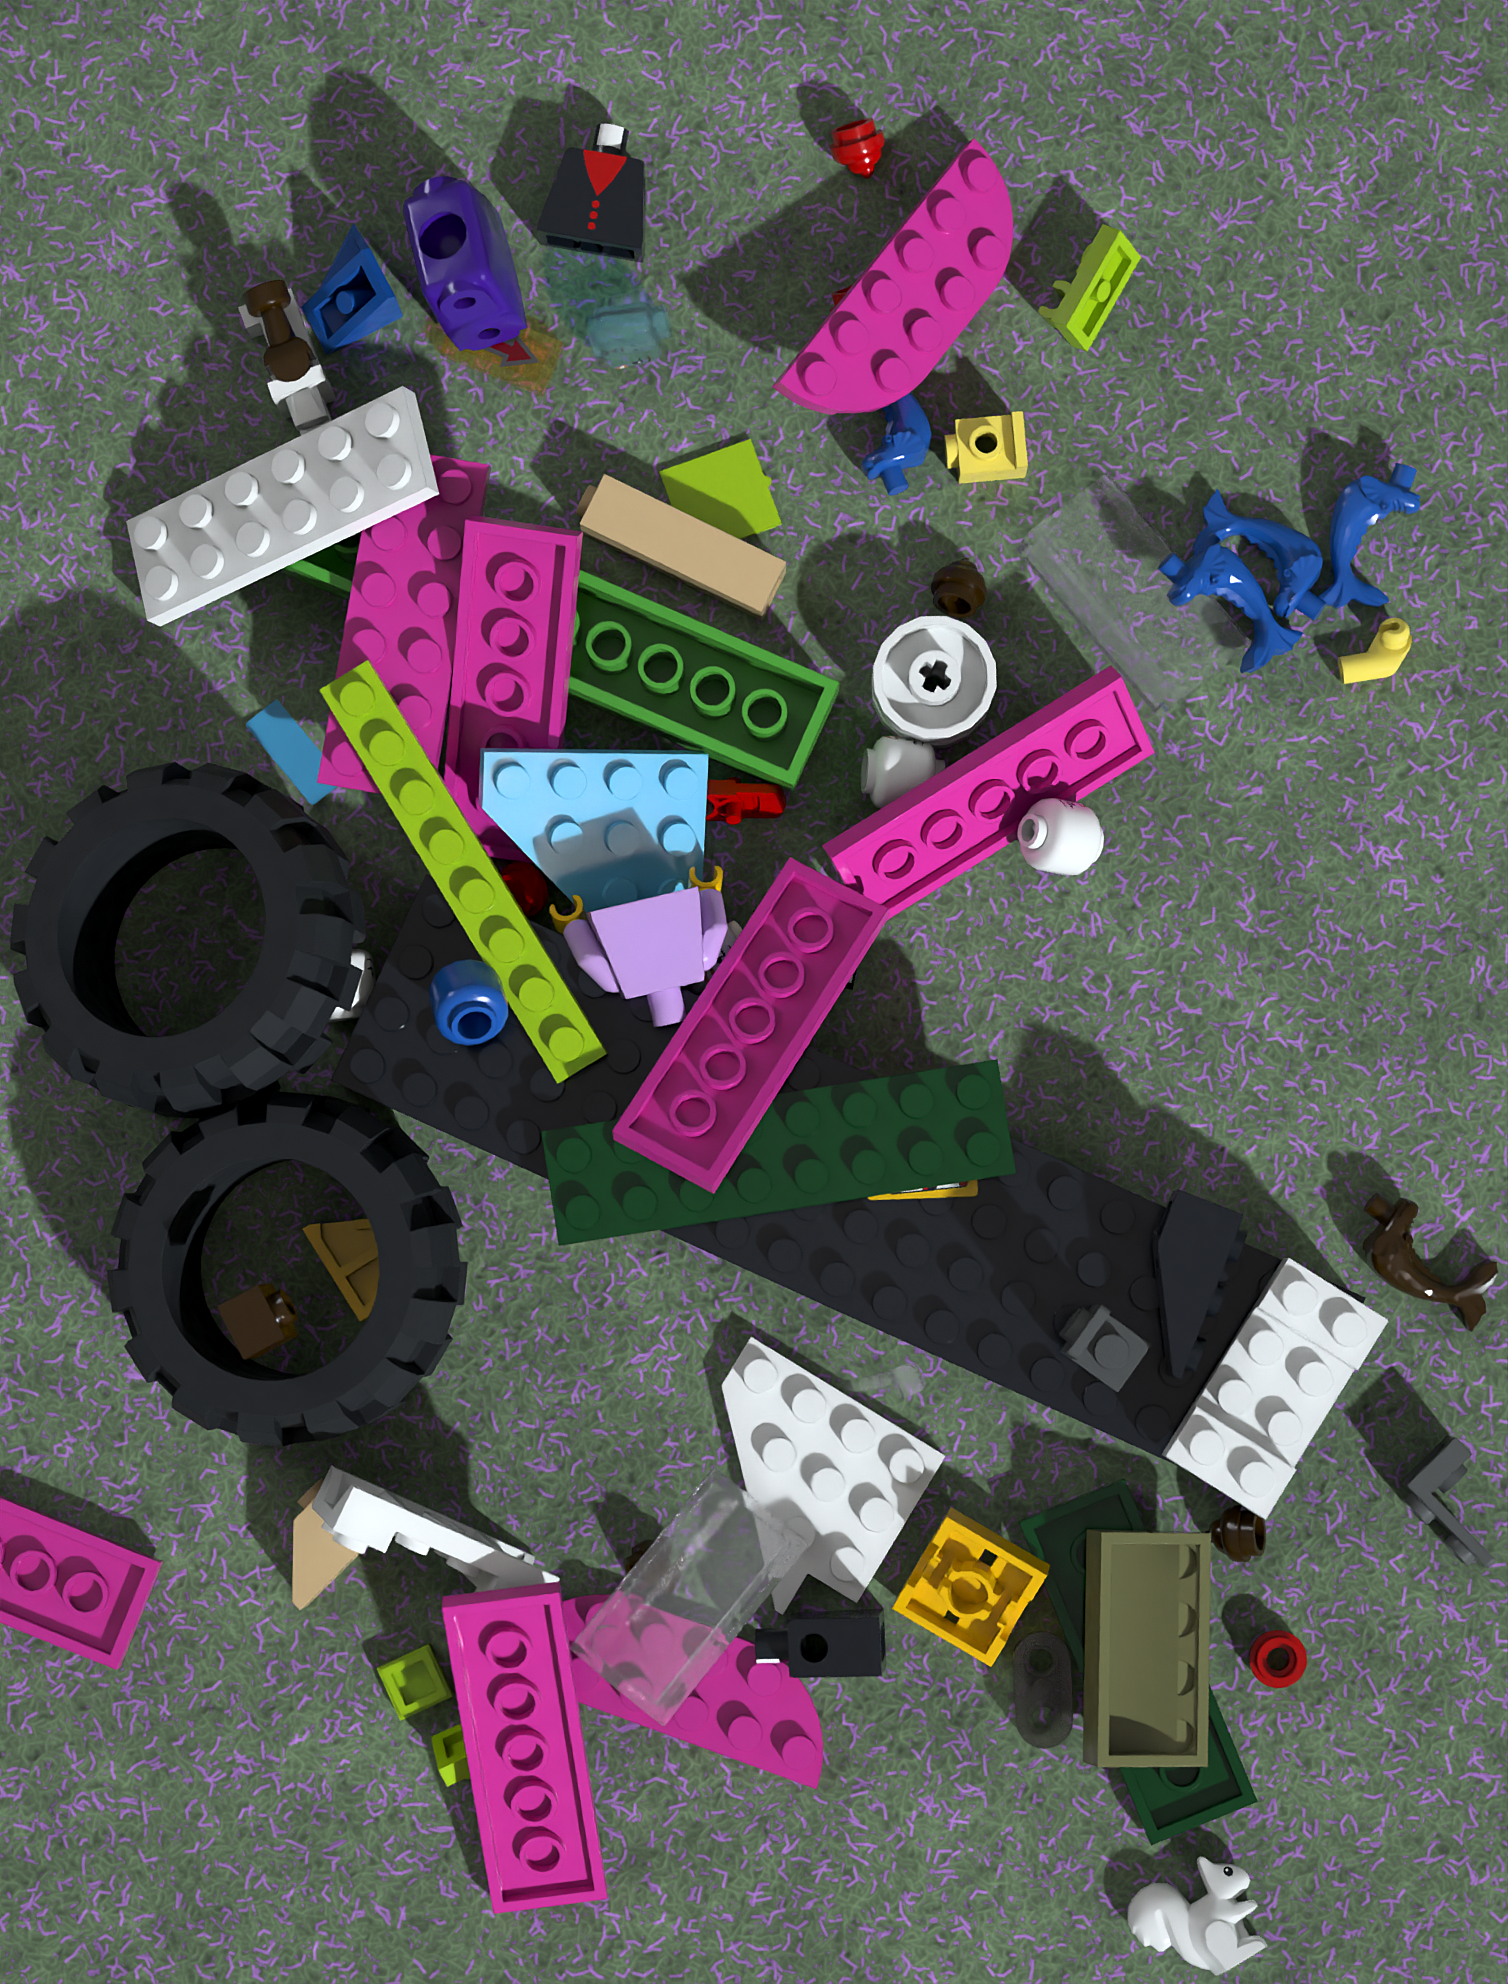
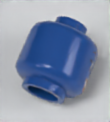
M472 959L460 960L444 966L433 977L429 987V1002L435 1025L443 1037L456 1044L474 1045L481 1044L495 1037L503 1029L508 1018V1002L502 981L494 968L482 961Z

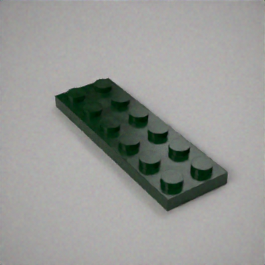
M1124 1478L1018 1521L1031 1554L1050 1565L1048 1575L1043 1584L1083 1682L1087 1529L1146 1530ZM1210 1684L1208 1767H1119L1151 1845L1258 1802Z

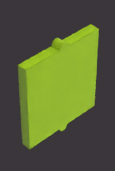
M751 439L659 471L672 507L740 540L782 525L769 490L772 479L769 476H764Z

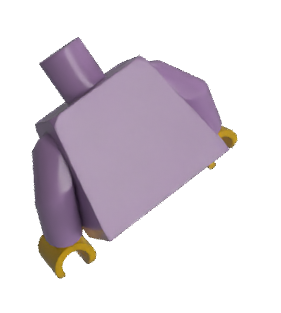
M714 866L712 882L698 880L695 876V867H691L689 870L688 889L587 912V916L582 899L578 895H573L572 899L576 908L573 914L561 916L557 913L554 904L549 907L550 914L556 930L564 935L577 964L604 991L619 992L622 999L647 995L654 1027L684 1021L687 1014L680 986L704 981V971L709 970L716 964L728 929L721 894L723 870L720 866Z

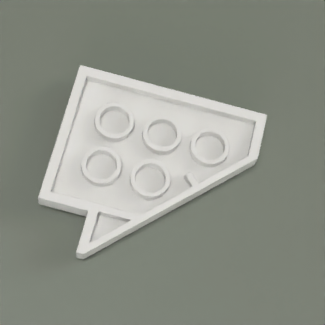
M751 1337L721 1386L775 1611L782 1615L784 1614L807 1574L812 1575L857 1603L945 1458V1455Z

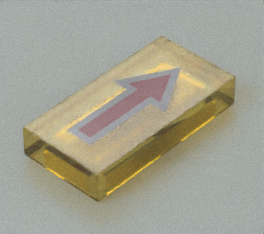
M525 328L520 330L519 335L513 339L476 351L469 349L459 351L446 335L439 352L444 358L544 397L563 352L564 342Z

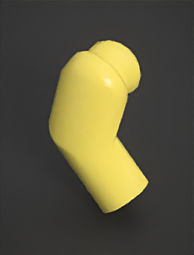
M1400 618L1386 619L1381 623L1379 631L1366 653L1338 657L1342 684L1386 678L1395 674L1411 648L1412 636L1408 624Z

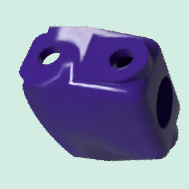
M441 176L420 183L414 189L413 196L405 200L403 215L421 291L445 334L459 351L465 349L481 350L517 337L520 330L527 328L520 286L500 214L484 194L463 180Z

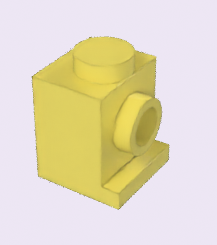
M1023 411L1011 412V415L956 419L953 428L954 434L944 435L947 469L957 468L958 484L1025 478L1028 460ZM990 437L995 441L996 448L990 453H982L976 448L975 441L978 438Z

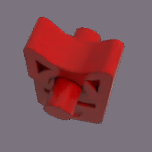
M730 777L727 780H707L708 801L706 802V821H726L728 824L736 825L741 822V818L774 819L779 817L786 807V796L779 785L741 783L737 777Z

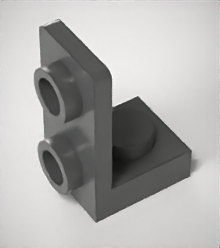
M1093 1304L1089 1310L1084 1307L1082 1309L1078 1307L1059 1333V1336L1066 1340L1060 1352L1115 1392H1119L1151 1347V1344L1110 1316L1111 1311L1102 1304Z
M1447 1435L1399 1482L1409 1493L1402 1501L1425 1525H1428L1434 1519L1449 1534L1443 1543L1465 1566L1468 1567L1475 1561L1479 1566L1488 1569L1496 1561L1495 1558L1432 1495L1437 1488L1443 1493L1447 1492L1468 1471L1463 1463L1472 1453L1456 1437Z

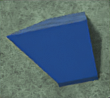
M353 223L319 290L301 307L326 355L332 354L403 317L396 296L368 244Z

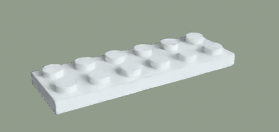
M401 386L126 521L147 621L158 626L169 623L438 495L439 491L415 393Z

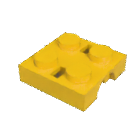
M950 1507L898 1594L892 1609L992 1667L1021 1613L1029 1601L1033 1600L1047 1577L1050 1565ZM985 1549L997 1555L991 1566L979 1560ZM948 1610L955 1616L960 1617L956 1624L944 1618Z

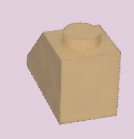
M323 1478L317 1481L297 1501L304 1510L293 1520L292 1603L299 1610L308 1606L360 1554L335 1542L332 1539L334 1535L321 1528L324 1520L311 1506L324 1481Z

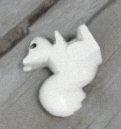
M1200 1856L1197 1859V1865L1208 1894L1190 1904L1176 1887L1167 1883H1152L1140 1889L1132 1898L1128 1907L1127 1920L1132 1934H1135L1145 1947L1151 1945L1157 1951L1162 1952L1172 1945L1185 1961L1196 1967L1210 1970L1217 1976L1266 1948L1267 1944L1260 1936H1250L1242 1920L1247 1914L1258 1907L1257 1903L1254 1900L1237 1902L1236 1900L1249 1886L1250 1878L1246 1870L1233 1864L1212 1863L1207 1858Z

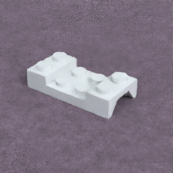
M1283 1258L1161 1455L1204 1480L1259 1517L1266 1519L1296 1471L1295 1465L1354 1370L1360 1368L1389 1320L1292 1259Z
M332 1465L311 1506L324 1520L321 1528L333 1534L332 1539L340 1545L361 1554L365 1553L368 1546L385 1553L393 1536H396L395 1541L422 1555H427L429 1548L432 1547L436 1554L448 1559L446 1564L462 1572L477 1587L475 1592L551 1583L560 1580L558 1576L534 1566V1555Z

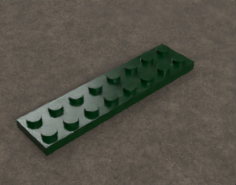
M998 1059L777 1094L714 1194L615 1141L612 1131L620 1119L541 1131L559 1246L1016 1174Z

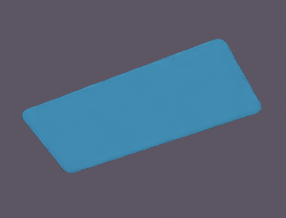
M277 699L246 723L248 730L310 804H316L337 787L317 783L322 753Z

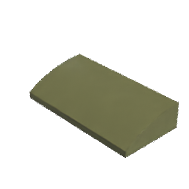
M1087 1529L1083 1762L1095 1767H1208L1211 1533Z

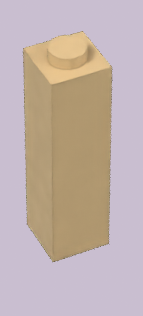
M604 474L598 488L593 485L587 487L576 511V515L582 518L580 528L583 531V535L760 621L763 620L786 574V561Z

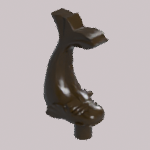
M1375 1193L1363 1209V1211L1379 1222L1375 1230L1363 1242L1365 1258L1370 1269L1381 1280L1405 1294L1423 1300L1455 1305L1461 1314L1465 1328L1472 1332L1479 1323L1481 1316L1487 1312L1482 1293L1493 1284L1499 1273L1497 1262L1486 1259L1477 1264L1460 1283L1445 1285L1437 1275L1431 1274L1429 1268L1423 1266L1422 1261L1415 1256V1249L1412 1248L1413 1237L1409 1229L1412 1228L1411 1224L1414 1223L1413 1218H1416L1418 1214L1417 1203L1406 1198H1400L1393 1205L1379 1193Z

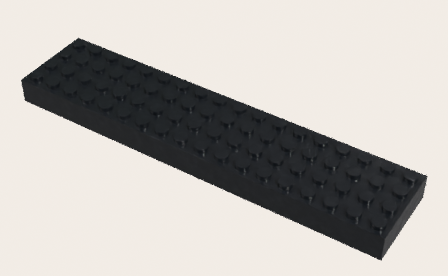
M426 874L330 1081L549 1180L541 1131L620 1119L683 1021L654 1027L647 995L622 999L619 992L604 991L577 964L563 935L528 920L608 1051V1054L557 1084L509 1003L506 1023L495 1037L481 1044L462 1045L451 1042L442 1036L434 1022L429 1002V987L432 979L444 966L455 961L467 959L484 961L431 875ZM681 989L686 1014L688 1015L699 996ZM807 1046L777 1094L878 1077ZM1011 1137L1016 1174L977 1180L978 1194L976 1196L891 1200L861 1198L660 1230L1174 1465L1177 1464L1161 1454L1282 1261L1244 1243L1236 1263L1226 1261L1219 1279L1220 1283L1227 1285L1223 1301L1215 1317L1205 1316L1198 1334L1199 1337L1206 1339L1200 1361L1194 1372L1185 1369L1182 1379L1167 1375L1152 1244L1166 1207ZM1325 1280L1360 1303H1364L1365 1297ZM1093 1304H1102L1111 1311L1110 1316L1151 1344V1347L1119 1392H1115L1060 1352L1066 1340L1060 1337L1059 1333L1078 1307L1081 1309L1084 1307L1089 1310Z

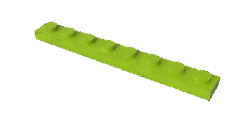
M367 660L321 688L319 691L482 960L494 968L500 977L508 1003L557 1084L607 1055L608 1051L373 663Z

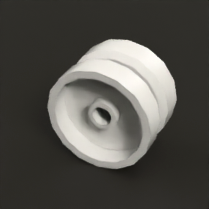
M921 616L898 626L882 643L873 665L872 703L882 725L894 736L910 737L922 742H930L933 749L948 748L968 739L984 722L997 688L996 662L987 642L968 624L947 616ZM928 677L939 678L943 683V690L939 686L936 687L934 692L925 690L923 688L925 679Z

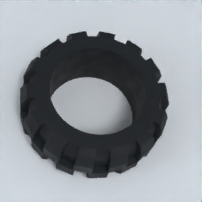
M176 762L135 770L126 776L127 789L118 793L103 785L66 812L67 816L74 823L72 828L59 842L48 836L44 837L25 870L26 874L37 880L29 905L14 903L10 949L26 956L27 969L13 974L14 985L26 1021L29 1024L43 1028L45 1033L42 1035L45 1052L70 1077L96 1088L103 1097L131 1107L148 1110L164 1117L199 1118L201 1111L224 1107L236 1101L251 1107L271 1098L275 1091H279L281 1087L277 1079L292 1069L304 1075L333 1043V1039L323 1033V1030L336 1007L350 1012L363 970L351 964L352 944L364 942L366 937L361 893L348 887L345 877L348 876L350 862L329 830L306 814L304 806L277 789H273L260 782L248 773L212 763H206L193 770H188ZM216 848L238 849L243 853L256 874L265 907L263 946L255 969L247 984L234 1001L213 1019L199 1027L177 1035L148 1037L128 1014L122 1002L115 976V946L125 912L141 887L155 873L172 861L201 850Z
M275 1091L271 1098L251 1107L236 1101L224 1107L201 1111L199 1121L182 1132L171 1131L142 1162L146 1175L135 1193L123 1194L111 1231L112 1236L121 1239L118 1269L107 1270L112 1313H124L132 1339L128 1340L124 1347L147 1383L158 1381L173 1396L172 1409L208 1431L218 1428L238 1435L240 1441L244 1443L283 1447L290 1444L311 1441L320 1442L339 1437L341 1434L362 1426L372 1425L407 1401L406 1394L423 1377L432 1375L453 1339L448 1334L455 1308L457 1305H464L468 1262H460L456 1230L462 1228L463 1224L449 1186H441L427 1165L430 1157L400 1127L389 1126L371 1115L370 1109L331 1096ZM291 1160L304 1162L319 1168L335 1178L354 1196L370 1222L379 1256L378 1289L374 1305L362 1330L343 1353L330 1363L308 1374L285 1373L268 1368L252 1359L243 1360L239 1350L225 1337L213 1319L205 1300L201 1280L202 1248L206 1232L218 1207L229 1193L249 1176L268 1166Z

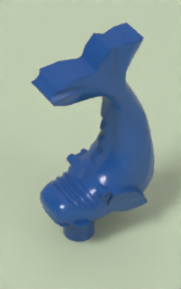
M911 392L894 403L883 407L886 413L885 420L888 425L885 428L886 434L881 438V447L865 456L861 463V470L867 476V479L873 480L881 477L890 496L899 494L909 487L902 470L921 465L925 460L931 443L932 434L929 421Z
M1396 463L1389 483L1380 481L1372 476H1362L1345 486L1340 493L1333 510L1329 534L1330 555L1334 573L1333 584L1318 596L1327 602L1326 606L1339 609L1350 600H1354L1364 606L1378 608L1389 602L1388 597L1380 589L1357 579L1353 574L1350 563L1357 553L1356 546L1361 543V537L1367 533V527L1374 525L1377 519H1384L1391 511L1393 513L1398 511V513L1413 514L1419 510L1421 503L1419 500L1421 497L1410 491L1417 472L1415 468Z
M1216 489L1208 504L1203 507V522L1206 527L1198 534L1193 544V556L1212 545L1220 544L1230 536L1240 535L1245 537L1250 544L1257 545L1260 551L1266 553L1267 558L1274 562V569L1278 571L1276 578L1280 583V589L1273 604L1275 614L1288 618L1297 609L1315 621L1327 603L1309 591L1318 581L1322 569L1323 558L1319 546L1308 536L1285 524L1262 518L1234 515L1227 510L1219 490Z
M1219 544L1212 545L1189 558L1186 564L1172 552L1158 566V570L1173 583L1166 597H1169V601L1174 606L1184 605L1198 594L1205 596L1214 594L1215 596H1223L1227 601H1231L1234 606L1240 608L1243 614L1251 619L1254 637L1242 658L1241 673L1256 671L1265 666L1271 660L1272 655H1282L1292 650L1293 645L1304 634L1302 631L1284 628L1275 621L1262 588L1244 562L1226 547H1222Z

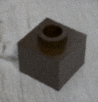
M273 1283L258 1284L217 1306L243 1360L260 1357L299 1336L293 1325V1322L298 1320L296 1309L287 1293L283 1289L276 1291Z

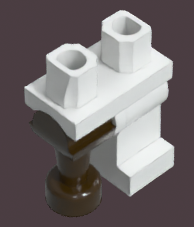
M273 280L247 290L243 294L245 305L238 308L251 338L263 334L266 337L269 347L263 356L264 366L273 380L267 383L272 399L284 419L292 417L295 427L300 431L301 435L332 421L326 404L336 401V397L319 363L298 302L291 288H287L284 280Z

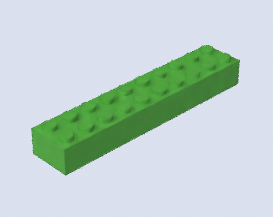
M361 531L281 570L287 575L349 601ZM579 569L568 697L690 750L705 751L709 754V758L768 784L779 785L782 790L794 794L837 698L839 682Z

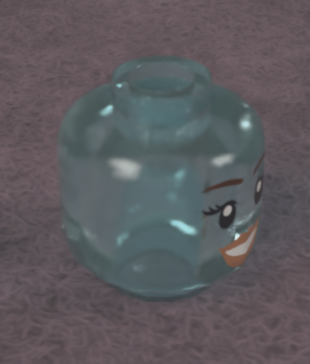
M634 290L603 297L596 303L594 314L587 315L586 317L589 341L595 358H604L605 362L613 369H622L658 360L663 350L662 339L672 337L670 319L665 304L655 306L652 297L644 290Z

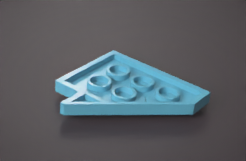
M480 748L478 805L573 904V895H578L582 899L586 916L587 912L688 889L689 870L691 867H695L696 878L703 882L709 754L705 751Z

